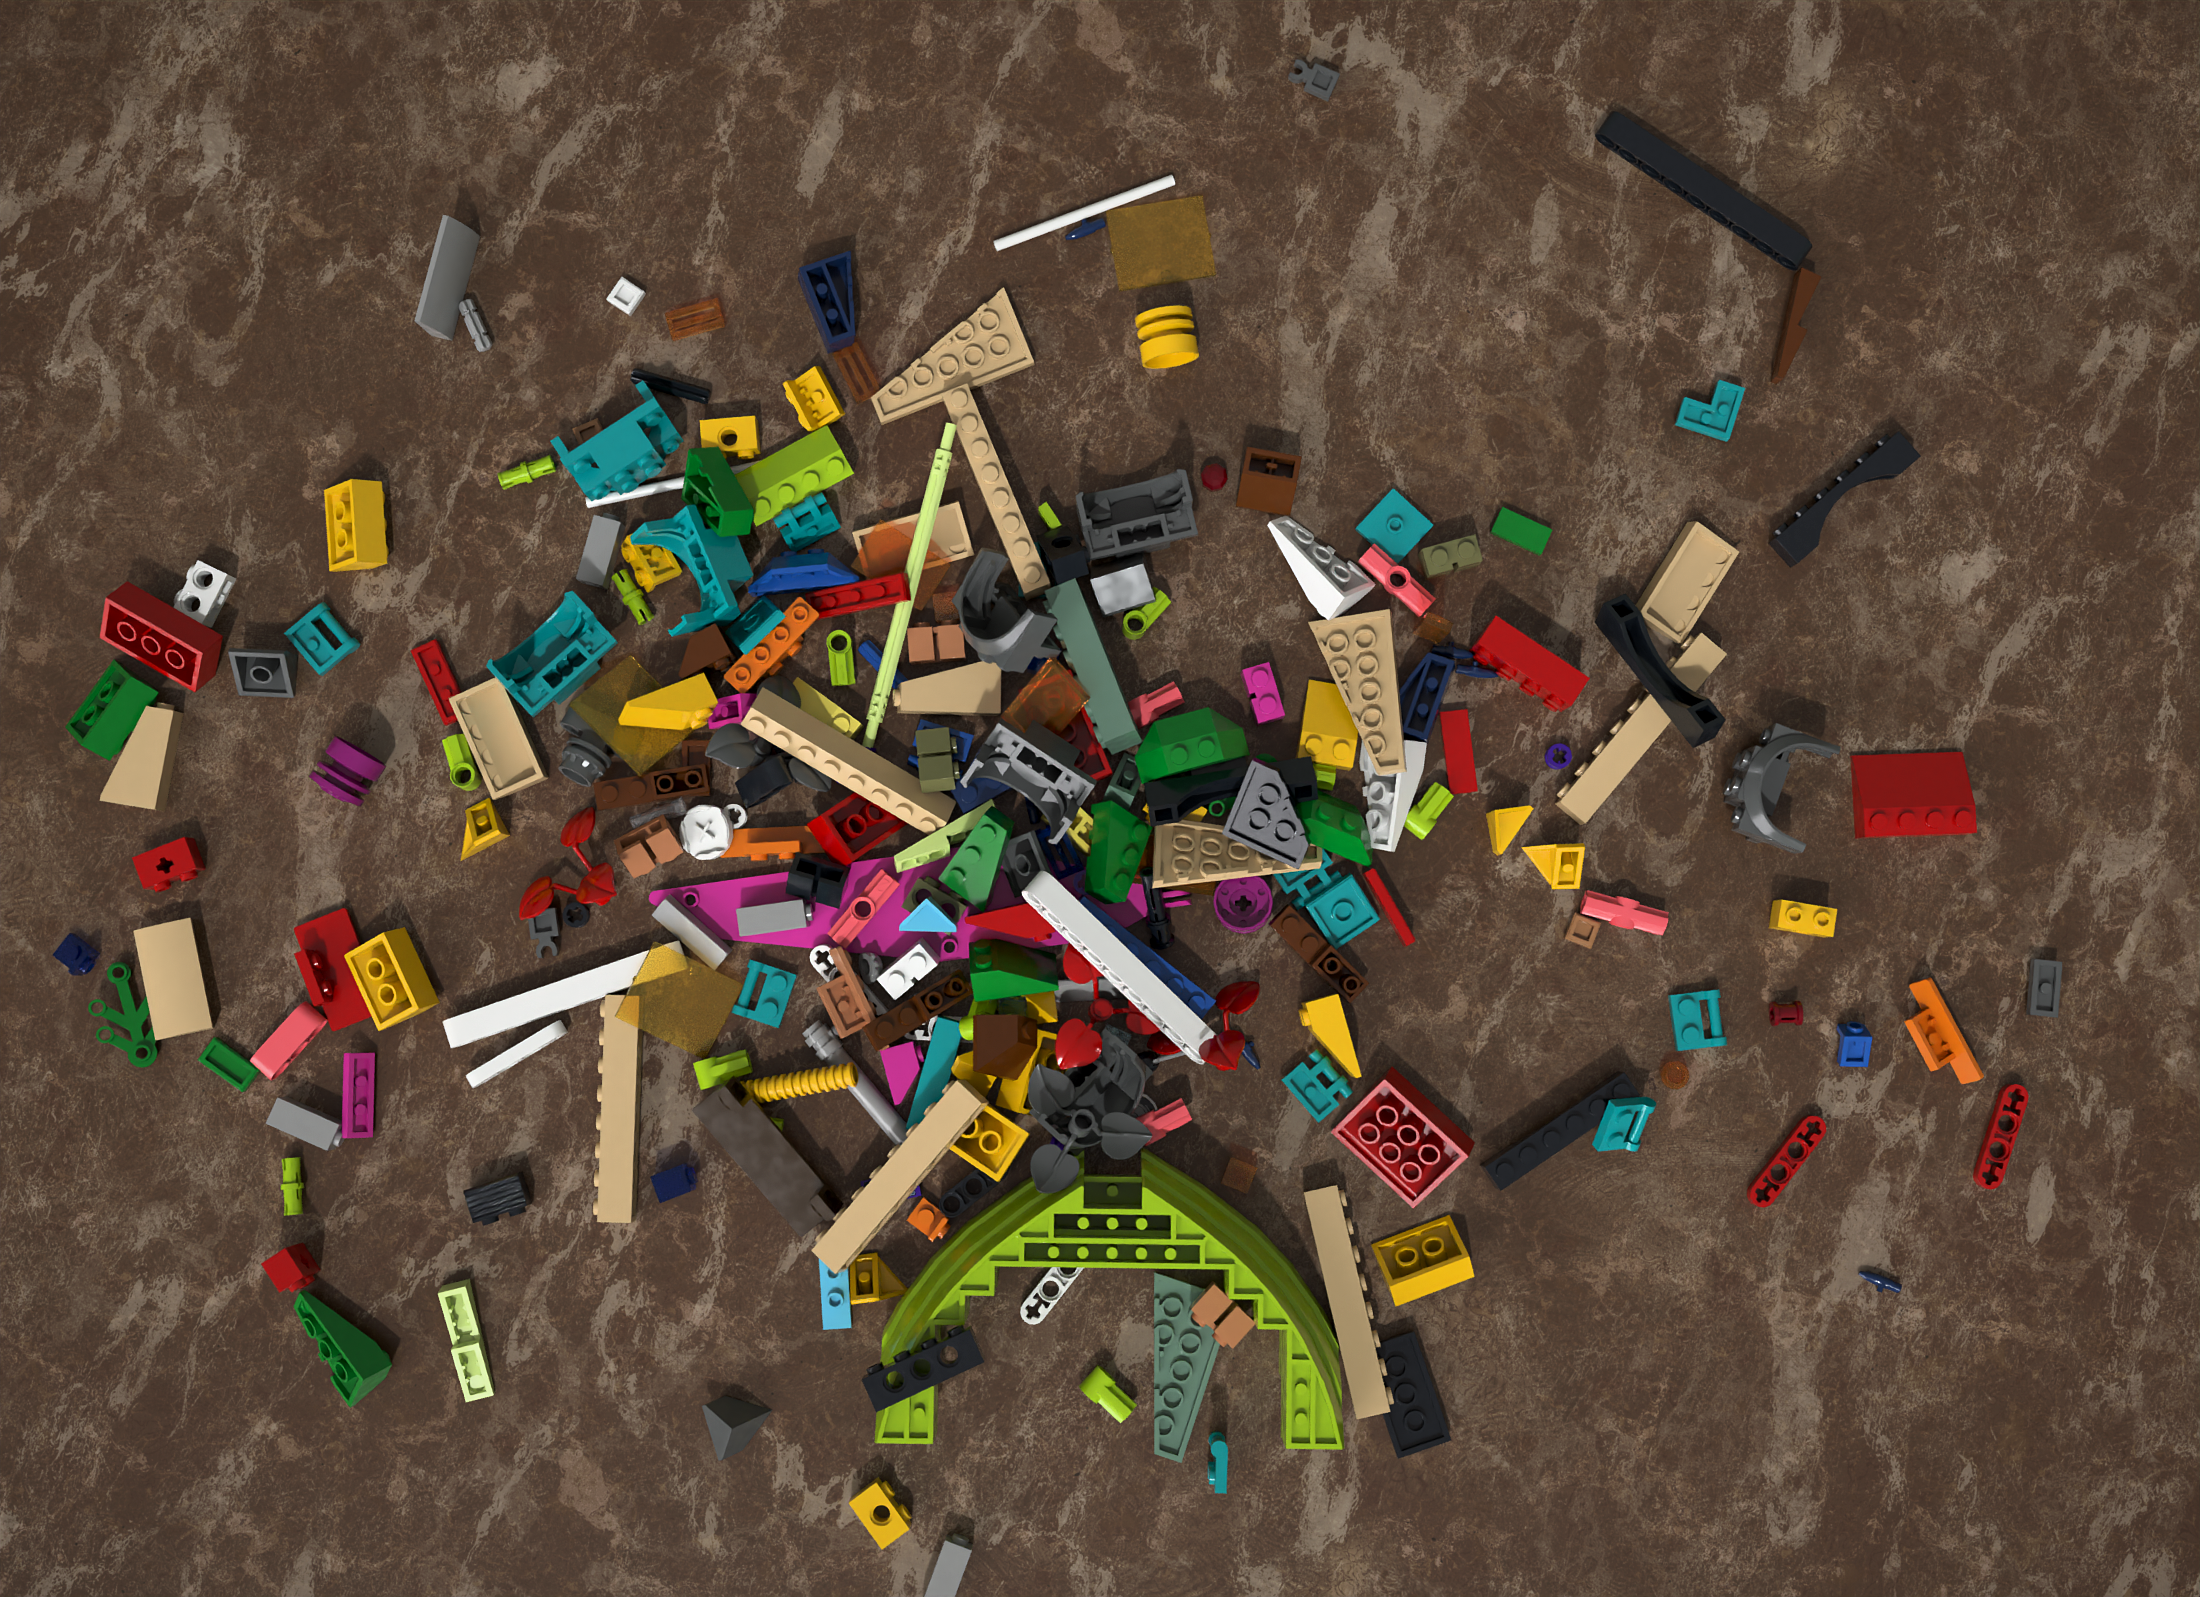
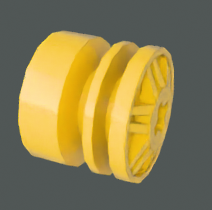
M1179 305L1159 307L1145 311L1135 318L1136 327L1139 329L1137 331L1138 339L1146 341L1140 345L1143 367L1151 369L1176 367L1192 362L1199 357L1196 336L1187 334L1194 329V323L1191 321L1193 318L1191 308Z

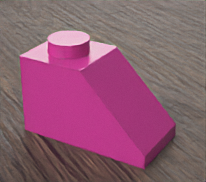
M740 693L717 699L718 704L708 719L709 729H719L729 723L740 725L756 699L757 694Z
M915 1041L880 1050L894 1105L903 1102L922 1068L921 1062L925 1061L921 1045L916 1046Z

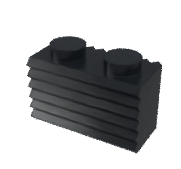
M523 1171L463 1191L472 1222L482 1221L483 1226L499 1221L498 1215L506 1212L509 1213L510 1217L526 1212L525 1206L532 1204Z

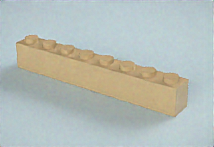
M966 383L941 393L951 421L957 425L956 433L1026 601L1045 594L1044 591L1051 588L1049 578L968 384Z
M1703 633L1695 637L1690 635L1679 647L1683 650L1677 658L1672 656L1666 662V666L1683 684L1696 692L1727 653ZM1646 688L1644 690L1648 693L1642 700L1637 698L1627 709L1630 714L1624 722L1619 719L1609 732L1613 735L1608 741L1604 742L1602 740L1592 751L1595 755L1589 763L1584 761L1574 773L1577 778L1570 785L1567 782L1556 794L1559 799L1555 804L1580 825L1585 824L1671 722L1670 718Z
M762 687L740 724L927 835H931L946 825L957 802L940 791L922 793L918 778Z
M605 995V1000H602L600 1005V1015L604 1017V1028H601L599 1033V1043L603 1045V1057H599L598 1072L602 1073V1085H598L597 1100L601 1102V1113H598L596 1117V1128L600 1130V1141H597L595 1146V1157L599 1158V1170H595L594 1185L598 1187V1198H595L593 1202V1214L597 1215V1222L632 1223L636 1221L644 995Z
M965 1079L957 1080L956 1082L952 1080L946 1085L942 1091L944 1096L938 1103L933 1102L925 1110L924 1115L926 1117L920 1124L915 1123L907 1131L906 1136L908 1138L904 1143L896 1145L887 1155L889 1160L883 1167L881 1165L878 1166L871 1173L869 1184L865 1188L863 1186L860 1187L853 1194L851 1205L847 1209L845 1207L841 1209L833 1218L835 1221L834 1225L829 1230H823L815 1239L817 1244L811 1251L835 1274L844 1272L989 1104V1101Z
M1337 1185L1304 1192L1356 1419L1390 1412L1389 1405L1394 1404L1391 1388H1385L1382 1376L1387 1375L1384 1359H1378L1376 1348L1381 1346L1377 1330L1371 1331L1369 1319H1374L1371 1303L1364 1302L1362 1291L1367 1290L1364 1274H1358L1356 1263L1361 1261L1357 1245L1351 1246L1349 1235L1354 1234L1350 1217L1345 1218L1342 1207L1347 1206L1344 1189L1338 1190Z

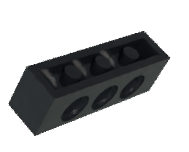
M963 1324L947 1331L948 1337L937 1341L936 1337L922 1342L920 1350L910 1353L909 1349L893 1356L894 1362L885 1366L882 1362H879L867 1368V1374L863 1376L862 1382L875 1411L883 1410L984 1363L986 1358L972 1326L965 1329ZM944 1347H954L957 1350L958 1357L953 1361L944 1359L942 1356V1349ZM918 1359H926L931 1365V1370L927 1373H920L915 1368V1362ZM897 1371L902 1374L904 1382L898 1386L892 1385L888 1380V1374Z

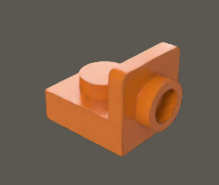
M925 1197L921 1199L906 1220L927 1235L928 1239L932 1242L936 1236L942 1239L951 1227L947 1223L950 1217L942 1214L939 1207Z

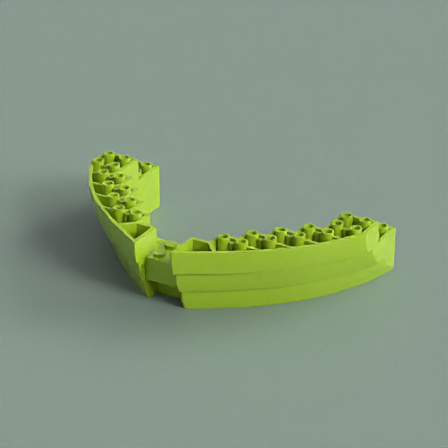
M1144 1147L1141 1148L1140 1175L1084 1174V1149L1078 1156H1075L1073 1153L1069 1154L1077 1158L1079 1171L1076 1179L1067 1188L1055 1193H1040L1036 1190L1032 1176L1020 1182L968 1220L928 1260L896 1305L883 1330L880 1362L884 1366L894 1362L893 1356L909 1349L910 1353L920 1350V1344L928 1339L936 1337L937 1341L941 1340V1325H965L970 1312V1296L995 1295L998 1286L999 1266L1223 1269V1287L1228 1299H1251V1316L1257 1329L1279 1330L1281 1438L1285 1448L1344 1449L1339 1345L1337 1335L1322 1306L1292 1262L1259 1227L1206 1186ZM918 1359L915 1362V1368L918 1372L927 1373L931 1370V1365L926 1359ZM893 1371L888 1374V1380L892 1385L898 1386L904 1382L901 1373ZM938 1384L878 1411L876 1414L875 1443L933 1444L937 1434Z

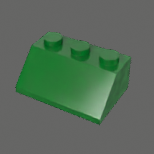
M114 659L65 728L81 746L110 761L123 748L124 740L130 732L134 731L145 707H152L159 692L149 682Z

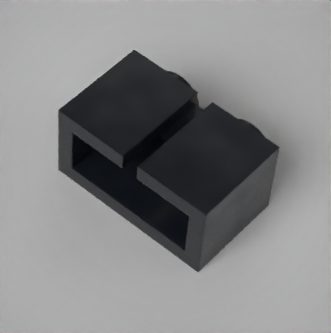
M796 852L788 873L785 893L810 900L811 896L816 897L815 902L840 909L847 890L851 867Z

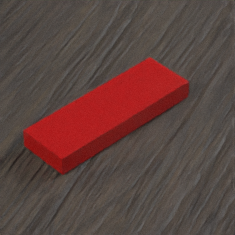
M434 639L410 651L444 725L448 726L458 721L449 698L462 693L439 641Z
M1468 710L1439 712L1448 791L1452 795L1477 792Z
M1372 868L1363 873L1364 879L1403 947L1415 942V937L1376 869Z

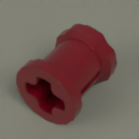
M1794 1001L1793 1004L1771 1002L1769 1004L1771 1026H1777L1779 1023L1802 1025L1803 1007L1801 1001Z

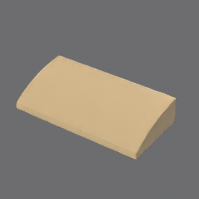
M958 500L938 507L922 570L974 555ZM920 511L852 531L866 580L905 572Z
M1698 521L1687 522L1635 605L1642 613L1645 625L1672 641L1682 644L1739 554V551Z
M496 678L449 698L493 800L513 794L549 778L513 696Z
M186 918L134 930L155 1040L213 1029L214 1025L192 919Z

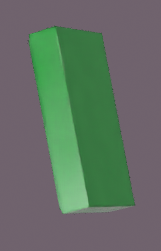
M1502 507L1490 533L1540 556L1551 535L1552 529Z
M218 1037L212 1039L198 1058L199 1062L241 1092H246L261 1072L248 1058Z

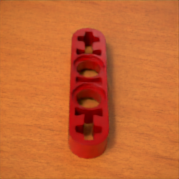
M2007 1084L1999 1091L1973 1172L1974 1182L1981 1188L1992 1190L2000 1186L2003 1181L2029 1098L2027 1090L2021 1085ZM2016 1090L2019 1100L2012 1102V1099L2008 1097V1093ZM2005 1106L2010 1107V1109H2016V1112L2013 1113L2012 1111H2005L2003 1110V1107ZM2003 1115L2009 1116L2012 1121V1126L2007 1131L2001 1130L1998 1125V1121ZM1998 1141L2003 1146V1153L1995 1158L1990 1154V1146ZM1986 1159L1992 1162H1998V1167L1993 1165L1991 1166V1164H1987ZM1990 1170V1174L1993 1175L1994 1178L1992 1181L1988 1180L1986 1182V1179L1982 1177L1983 1172H1989Z
M1807 1115L1799 1120L1749 1185L1747 1198L1751 1204L1758 1207H1767L1775 1201L1824 1137L1826 1124L1822 1118ZM1808 1122H1816L1815 1128L1818 1130L1817 1133H1809L1805 1138L1810 1141L1809 1144L1797 1137L1798 1134L1806 1135L1809 1130L1806 1126ZM1793 1142H1798L1802 1147V1153L1797 1158H1792L1788 1153V1147ZM1776 1164H1781L1785 1169V1175L1780 1180H1775L1771 1176V1169ZM1764 1178H1766L1768 1182L1776 1185L1775 1188L1771 1186L1767 1187V1189L1764 1192V1194L1767 1196L1765 1200H1756L1758 1196L1757 1193H1755L1756 1189L1758 1188L1763 1190L1768 1184L1766 1182H1763Z

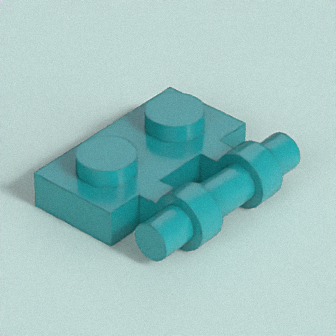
M822 492L813 497L809 495L803 498L804 502L791 509L787 507L781 510L782 514L773 518L778 528L787 523L789 524L780 529V532L791 551L797 552L841 528L829 504L818 509V506L827 502ZM809 511L811 512L810 514H808V515H806V516H804V517H802L801 519H799V520L796 521V518H798V517L804 515L805 513H807V512H809Z
M1323 848L1320 869L1273 874L1285 894L1290 893L1294 889L1298 891L1300 896L1291 901L1297 911L1305 906V902L1342 878L1338 871L1328 876L1324 870L1333 862ZM1317 875L1321 882L1307 890L1303 883Z
M1315 1049L1309 1055L1315 1063L1310 1070L1301 1062L1284 1076L1281 1081L1319 1123L1340 1105L1333 1097L1337 1091L1344 1098H1347L1354 1091L1347 1084L1348 1080L1344 1075L1340 1076L1330 1063L1332 1061L1327 1056H1323L1318 1049ZM1320 1072H1323L1332 1084L1329 1087L1325 1088L1316 1078Z

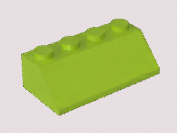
M826 425L735 474V477L754 509V523L757 527L781 514V510L787 507L792 508L803 502V498L809 495H816L851 476L854 472L829 427Z

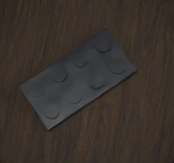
M1412 1330L1380 1341L1381 1347L1376 1348L1378 1359H1384L1387 1375L1382 1376L1385 1388H1391L1394 1404L1389 1405L1390 1412L1383 1413L1382 1415L1397 1458L1399 1459L1451 1441L1415 1332Z

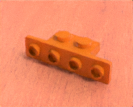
M798 597L783 613L786 617L747 655L743 654L724 674V678L739 693H747L762 676L767 679L769 676L777 675L784 667L782 662L789 655L794 657L802 649L803 645L801 642L804 638L801 635L819 618V613L802 597Z
M808 826L733 829L731 845L720 857H751V861H766L768 856L779 855V860H789L795 858L796 852L813 854L825 853V851Z
M1929 977L1910 984L1909 987L1921 1011L1905 1020L1904 1023L1929 1070H1938L1950 1062L1961 1084L1981 1080L1984 1075L1932 978Z

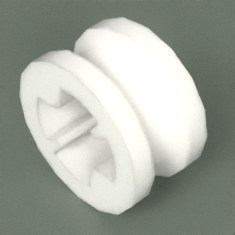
M738 804L727 805L723 810L729 817L731 816L730 811L735 809V812H741V816L738 817L739 823L734 824L731 821L733 829L742 828L748 818L746 810Z

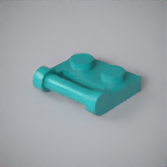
M325 602L314 607L284 633L321 676H324L361 645L355 637L351 638L329 612V606ZM318 619H321L343 644L337 650L314 624Z
M749 959L747 965L749 970L737 1005L734 1004L731 1012L780 1028L798 975ZM763 972L767 974L754 1011L748 1009V1005L759 973Z
M1720 989L1668 995L1676 1051L1727 1045L1726 1036L1723 1037L1718 998H1721ZM1707 999L1712 1038L1706 1039L1704 1038L1699 1000Z
M1649 1097L1609 1100L1592 1143L1594 1148L1598 1152L1618 1149L1638 1151L1641 1144V1134L1649 1114L1655 1110L1656 1102ZM1636 1111H1638L1632 1128L1630 1130V1133L1627 1134L1630 1124L1633 1120L1634 1114Z
M1213 1431L1208 1437L1211 1453L1213 1454V1462L1208 1461L1207 1479H1209V1485H1213L1215 1493L1227 1494L1228 1447L1223 1433Z

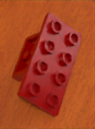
M339 909L295 927L294 933L301 948V951L294 953L313 1006L323 1007L331 1030L338 1031L372 1017L344 957L348 952L361 946L348 909Z

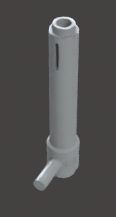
M820 1020L816 1021L802 1033L806 1038L805 1043L809 1047L813 1046L817 1051L816 1056L821 1062L825 1061L829 1067L832 1065L838 1067L839 1064L843 1063L847 1066L849 1062L854 1063L859 1079L856 1087L849 1085V1091L895 1145H902L908 1138L906 1136L909 1130L906 1129L907 1123L842 1047L843 1043L838 1038L839 1035L835 1026L830 1028L826 1023L823 1025Z

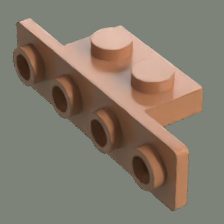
M841 946L830 949L829 953L840 976L816 989L841 1039L862 1029L863 1026L875 1020L877 1012L873 1003L870 1000L867 1001L864 995V984L861 978L855 975L851 968L852 959L845 949L843 950ZM889 1045L882 1048L881 1051L889 1048Z

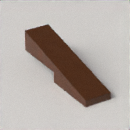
M1803 267L1794 274L1771 377V382L1776 385L1784 379L1807 333V329L1798 324L1821 279V276Z

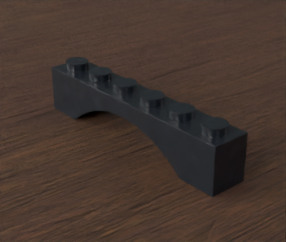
M1899 431L1891 437L1888 434L1884 435L1874 444L1877 449L1873 453L1869 454L1866 451L1854 461L1857 467L1851 472L1845 469L1834 479L1836 482L1834 487L1830 490L1827 487L1823 488L1813 497L1816 502L1808 508L1805 504L1792 515L1796 520L1789 526L1783 523L1772 533L1775 538L1768 544L1790 568L1798 564L1819 545L1820 533L1825 519L1833 505L1845 492L1863 483L1893 479L1921 457Z
M1625 593L1603 603L1595 624L1692 748L1715 738L1726 719L1709 698L1689 689L1666 666L1651 641L1642 613Z
M1311 756L1268 763L1281 769L1295 803L1318 800L1317 778ZM1249 766L1144 783L1151 827L1180 822L1184 817L1201 806L1217 800L1237 797Z
M1617 1071L1596 1085L1580 1100L1554 1119L1519 1141L1502 1149L1480 1164L1493 1186L1502 1191L1599 1125L1609 1100L1640 1097V1094L1625 1072Z

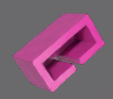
M1267 662L1243 669L1241 678L1247 697L1253 696L1254 693L1256 698L1251 699L1249 702L1256 727L1283 719L1285 713L1270 663Z

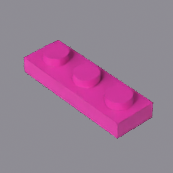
M344 1053L342 1138L373 1137L375 1053Z

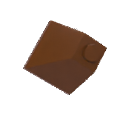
M974 1015L973 1071L1007 1080H1017L1037 1049V1020L1021 1015Z

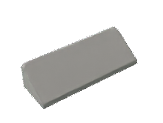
M668 895L652 914L657 921L714 971L733 950L672 895Z
M1097 978L1100 998L1107 1000L1128 999L1107 978ZM1092 979L1086 984H1077L1071 980H1058L1059 990L1054 991L1056 1002L1094 1000Z

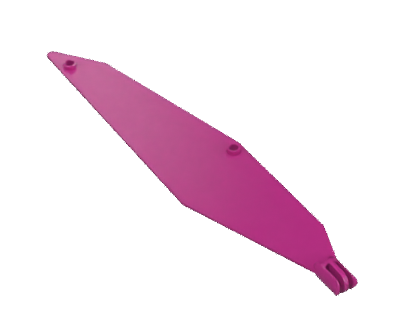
M960 847L950 848V856L899 873H897L895 868L894 856L852 862L846 865L851 867L847 890L840 909L815 902L816 897L811 896L810 900H807V904L812 905L814 919L810 921V926L805 928L742 937L739 935L737 908L803 899L785 893L789 872L657 890L649 895V901L657 907L668 895H672L720 939L813 949L820 944H828L835 948L841 945L827 934L828 931L850 907L853 900L862 893L878 872L883 869L901 885L879 909L875 917L868 922L845 949L847 952L861 954L870 952L881 956L899 957L923 937L940 957L939 962L969 958V942H976L980 939H1000L1030 948L1069 943L1057 930L1051 933V939L1035 942L1034 937L1023 938L966 924L964 919L966 916L982 912L966 899L963 903L967 904L968 907L958 922V931L952 932L950 936L944 932L899 931V925L911 914L901 906L919 877L923 879L927 875L941 883L940 889L948 894L952 889L938 878ZM1047 859L1053 877L1078 900L1082 894L1075 890L1073 880L1075 875L1082 870H1086V867ZM1002 865L992 902L985 911L1027 902L1023 896L1014 897ZM1086 874L1082 875V880L1078 881L1079 888L1083 886L1084 891ZM1138 878L1133 879L1125 902L1105 905L1091 895H1084L1124 928L1149 915L1142 880ZM1160 887L1162 899L1190 894L1189 888L1162 892ZM920 889L917 893V899L920 903L926 898L932 897L931 892L927 889ZM690 894L696 898V902L693 905L687 902V897ZM1191 899L1165 902L1163 904L1164 909L1192 905ZM860 901L857 905V912L861 916H868L871 912L870 904L866 901ZM950 903L942 905V909L953 918L956 914L954 905ZM946 942L954 943L955 949L953 952H948L945 949Z

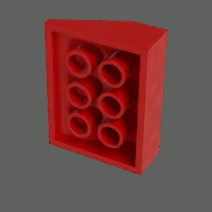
M1963 752L1850 756L1855 839L1968 835L1977 833L1975 801Z
M1392 1066L1331 1130V1133L1413 1209L1469 1157L1475 1144L1468 1135Z

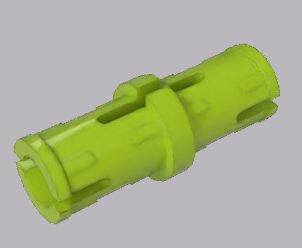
M547 455L528 463L526 461L521 462L520 466L499 472L497 475L502 488L505 490L520 483L527 482L529 484L534 482L535 478L556 472V467L551 455Z
M623 569L619 571L625 582H622L619 575L615 573L611 579L623 595L622 601L630 607L638 625L646 624L641 612L645 614L648 621H651L655 616L642 598L644 594L641 589H637L628 570Z
M301 1157L282 1159L283 1184H281V1190H283L284 1216L303 1214L302 1188H304V1183H301Z

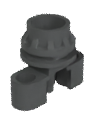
M573 702L560 725L563 729L580 739L573 737L568 739L566 742L567 746L562 751V763L558 769L564 776L575 783L590 787L595 779L604 775L605 768H609L612 764L611 759L606 755L607 752L625 761H632L644 738L633 729L620 725L619 722L581 703Z

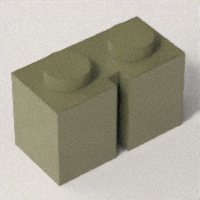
M1475 534L1423 548L1418 553L1425 581L1448 575L1452 570L1455 573L1477 567L1483 561Z
M949 727L915 731L917 755L919 756V780L922 793L956 789L955 779H960L959 763L953 762V754L958 753L956 737H951Z

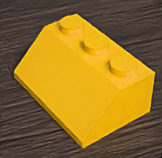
M350 479L325 489L329 571L372 569L387 564L389 550L386 545L385 531L387 522L384 518L383 504L385 502V494L382 491V482Z
M405 927L383 932L344 955L378 1031L414 1017L440 1003Z
M1037 1028V1049L1017 1080L1002 1079L995 1105L1017 1113L1031 1115L1029 1113L1032 1107L1028 1099V1084L1036 1065L1042 1064L1063 1074L1068 1070L1060 1069L1056 1060V1033Z
M1450 1215L1371 1244L1395 1307L1475 1277L1470 1256Z

